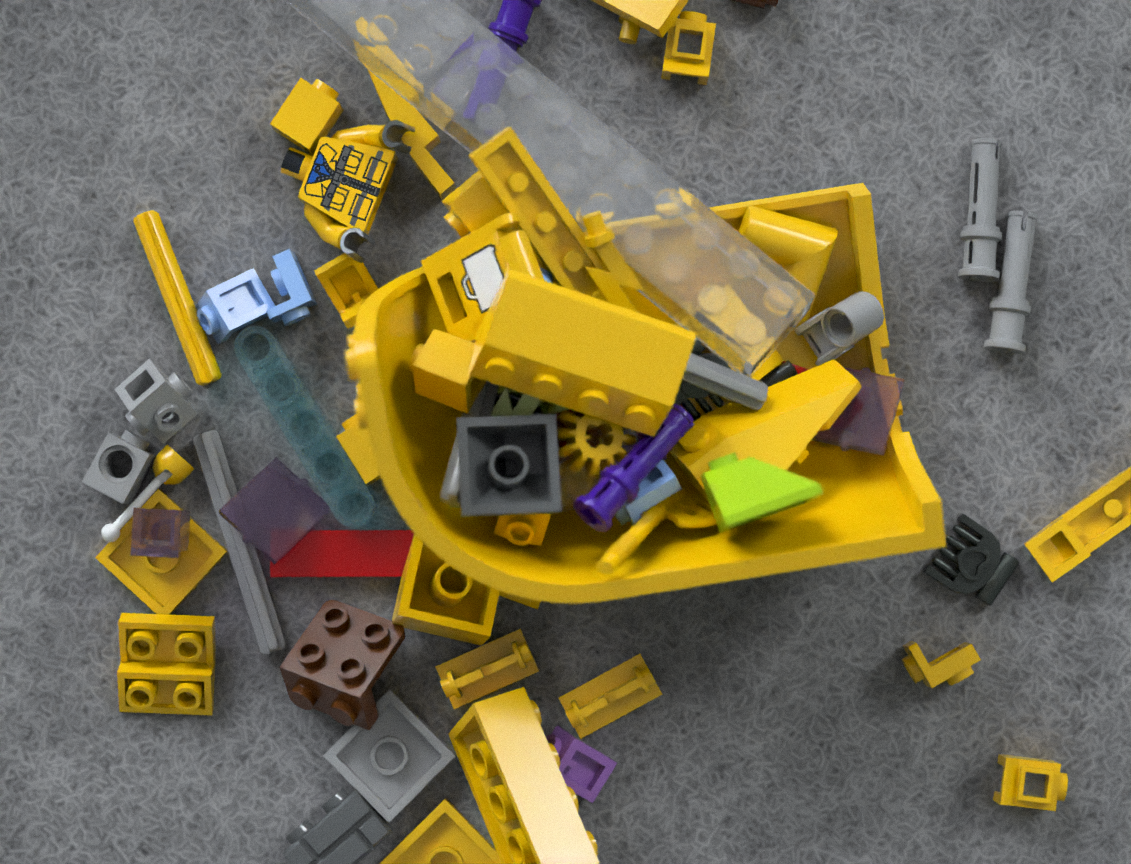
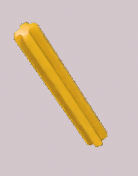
M156 211L143 212L134 217L133 222L189 366L198 385L211 384L221 378V371L206 333L197 318V310L165 228Z

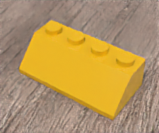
M508 269L477 331L469 375L654 437L673 407L695 342L696 333Z
M525 687L473 703L448 735L501 863L599 864L596 841L591 832L584 828L578 814L579 803L577 796L571 787L566 786L559 769L560 758L552 743H548L541 727L542 718L540 710L535 701L529 699Z

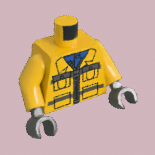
M393 120L387 123V125L368 124L338 130L331 138L321 137L314 155L290 147L282 162V174L303 181L298 198L305 204L304 216L324 242L342 250L359 263L364 262L365 258L357 253L358 247L363 242L375 244V240L369 236V232L398 160L396 152L389 148L405 154L411 151L410 146L401 143V137L407 131L415 132V128L398 120Z

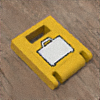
M517 212L504 214L421 260L448 334L475 344L477 331L508 269L544 280L526 231L519 230L505 236L503 235L507 230L520 224ZM451 278H453V280H454V282H455L456 288H457V290H458L459 296H460L461 301H462V303H463V306H464V309H465V311H466L467 317H465V315H464V312H463V310H462L461 304H460V302H459V299H458V296H457L456 291H455V289H454V286H453V283H452V281H451Z

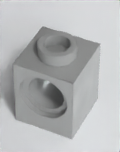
M125 430L122 436L108 432L82 483L121 504L130 505L156 458V455L147 451L150 442L128 430ZM127 452L132 458L133 467L127 476L119 478L112 470V462L117 454Z

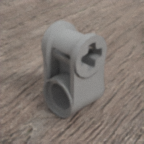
M860 291L831 308L828 307L796 327L794 331L797 335L804 336L818 358L815 364L819 366L838 358L855 347V343L877 330L883 323L884 313L880 302L875 296L868 292Z

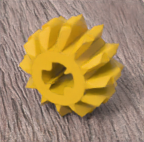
M564 410L558 416L560 421L568 427V429H557V440H566L567 446L558 449V458L568 456L569 454L574 456L568 466V470L572 473L581 469L585 463V474L588 479L596 478L600 468L603 470L607 466L616 465L614 460L620 462L628 454L621 445L629 446L636 444V436L623 434V428L626 427L575 410V414ZM598 427L603 434L598 436V438L604 439V443L591 447L586 441L591 436L585 435V431Z

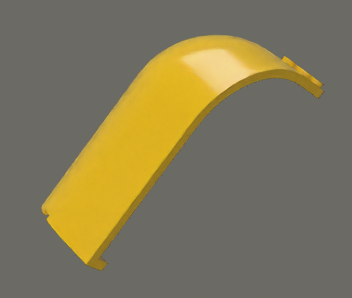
M864 183L605 224L606 228L612 227L615 235L612 242L645 290L621 286L640 314L674 325L729 285L785 362L790 361L791 364L807 369L816 367L815 363L818 358L804 336L797 335L794 331L796 327L804 322L790 321L776 316L766 310L762 304L775 263L735 253L733 246L747 205L837 229L838 237L808 320L828 307L831 308L860 291L868 292L876 297L882 306L884 320L877 330L855 343V347L835 359L860 382L862 387L872 391L857 436L833 428L818 431L806 446L809 452L808 456L800 465L793 463L787 470L820 483L823 494L811 502L721 533L717 524L702 528H680L676 523L666 518L650 532L625 562L610 575L600 573L597 570V562L632 527L631 523L627 522L621 525L614 516L611 519L612 526L605 533L599 532L587 525L573 507V502L580 495L586 496L601 480V468L596 478L588 479L585 474V463L575 473L568 470L572 459L559 464L562 512L551 514L541 546L529 544L516 545L507 538L495 535L494 531L498 516L461 518V506L455 509L441 502L440 493L457 434L456 418H461L463 411L416 394L413 372L409 368L414 350L419 344L425 345L434 329L448 333L422 266L385 284L363 302L356 316L355 333L347 335L349 350H345L350 381L359 380L356 383L358 398L355 399L359 429H369L378 471L391 500L402 518L417 537L437 556L461 573L504 593L552 603L608 601L946 547L941 499L918 458L910 432H902L899 416L903 415V407L895 373H889L887 359H882L881 349L888 348L890 344L881 289L871 193ZM582 227L581 229L584 234L588 235L586 228ZM451 278V281H452V283H453L454 289H455L456 294H457V296H458V299H459V302H460V304H461V307H462V310H463V312H464V315H465V317H467L466 311H465V309H464L463 303H462L461 298H460V296H459V293H458V290H457V288H456L455 282H454L453 278ZM669 451L667 459L664 461L676 476L680 486L685 491V495L703 496L687 479ZM646 510V511H644L643 513H641V514H640L641 517H642L648 510Z

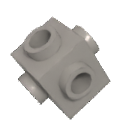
M150 358L114 389L129 410L125 417L142 436H145L150 431L162 444L174 434L182 431L188 422L198 414L188 399L193 393L190 387L175 372L168 377Z

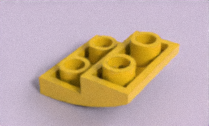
M121 613L118 621L120 665L117 671L119 712L212 716L216 658L215 616Z

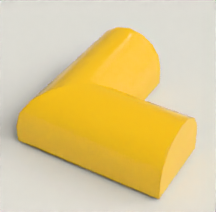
M747 205L733 250L741 255L775 263L762 301L766 310L790 321L805 322L808 320L838 237V231L836 228Z

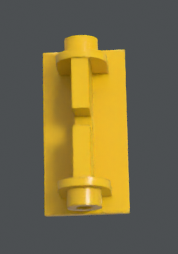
M521 628L435 666L441 679L442 689L446 697H449L454 709L539 672Z
M639 653L560 696L558 699L571 725L575 728L580 739L663 694Z

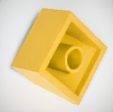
M414 533L399 585L392 624L482 646L491 636L500 591L479 583L453 568L437 556Z

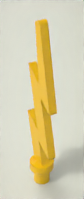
M600 211L583 216L582 220L588 233L584 237L587 247H594L609 269L607 271L585 266L586 270L609 303L637 312L621 286L645 290L612 242L615 238L612 227L606 228Z

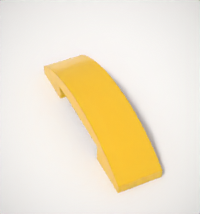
M1131 466L1056 518L1024 543L1052 583L1090 557L1091 552L1131 525Z

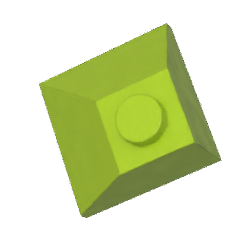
M736 453L708 462L711 471L703 473L700 477L720 533L811 502L823 494L820 483L752 457L739 461Z

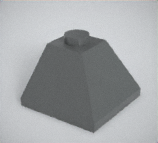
M556 414L456 418L461 518L554 514L562 512Z

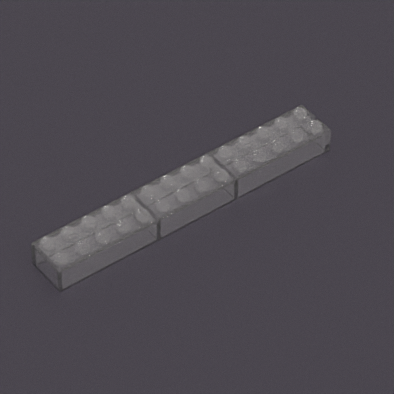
M284 0L469 153L475 151L506 127H511L584 234L588 235L582 217L589 213L600 211L606 228L612 227L615 238L612 242L645 290L638 291L684 329L695 332L697 339L703 345L723 359L736 372L752 377L808 313L816 294L453 0Z

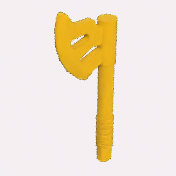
M682 488L649 508L605 552L604 556L597 562V570L605 575H610L625 562L650 532L666 518L676 523L680 528H702L716 525L710 503L705 497L700 495L686 496Z

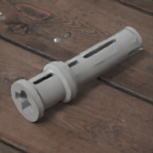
M977 138L971 140L972 159L968 200L969 210L967 225L963 226V230L960 231V240L964 241L963 268L958 270V278L968 281L993 282L998 281L1000 278V272L995 267L997 243L1002 241V232H1000L999 227H996L1001 141L992 138Z
M1009 211L998 297H993L989 303V310L993 312L990 337L984 340L983 349L999 353L1022 355L1025 354L1026 345L1022 343L1025 316L1031 313V306H1029V301L1025 300L1038 215L1028 212L1026 217L1023 216V211Z

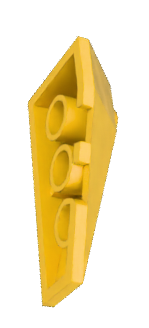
M835 359L769 386L767 399L759 410H753L732 402L702 415L693 422L694 426L673 446L670 453L691 484L708 500L700 478L703 473L711 471L708 462L736 453L739 461L752 457L786 471L793 463L800 465L809 454L806 448L818 431L827 430L832 426L862 386Z

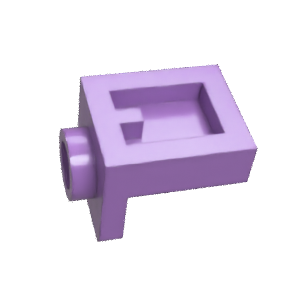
M556 726L552 734L546 736L548 743H552L558 752L560 758L559 769L566 786L571 787L577 795L593 803L617 762L574 737L560 726Z

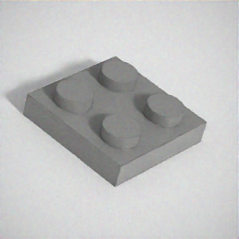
M389 689L375 703L379 717L370 731L353 725L323 755L388 823L456 757L451 748L392 689Z

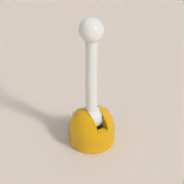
M166 444L153 461L155 478L113 524H106L102 528V538L107 542L116 541L120 536V529L161 484H179L192 473L194 468Z

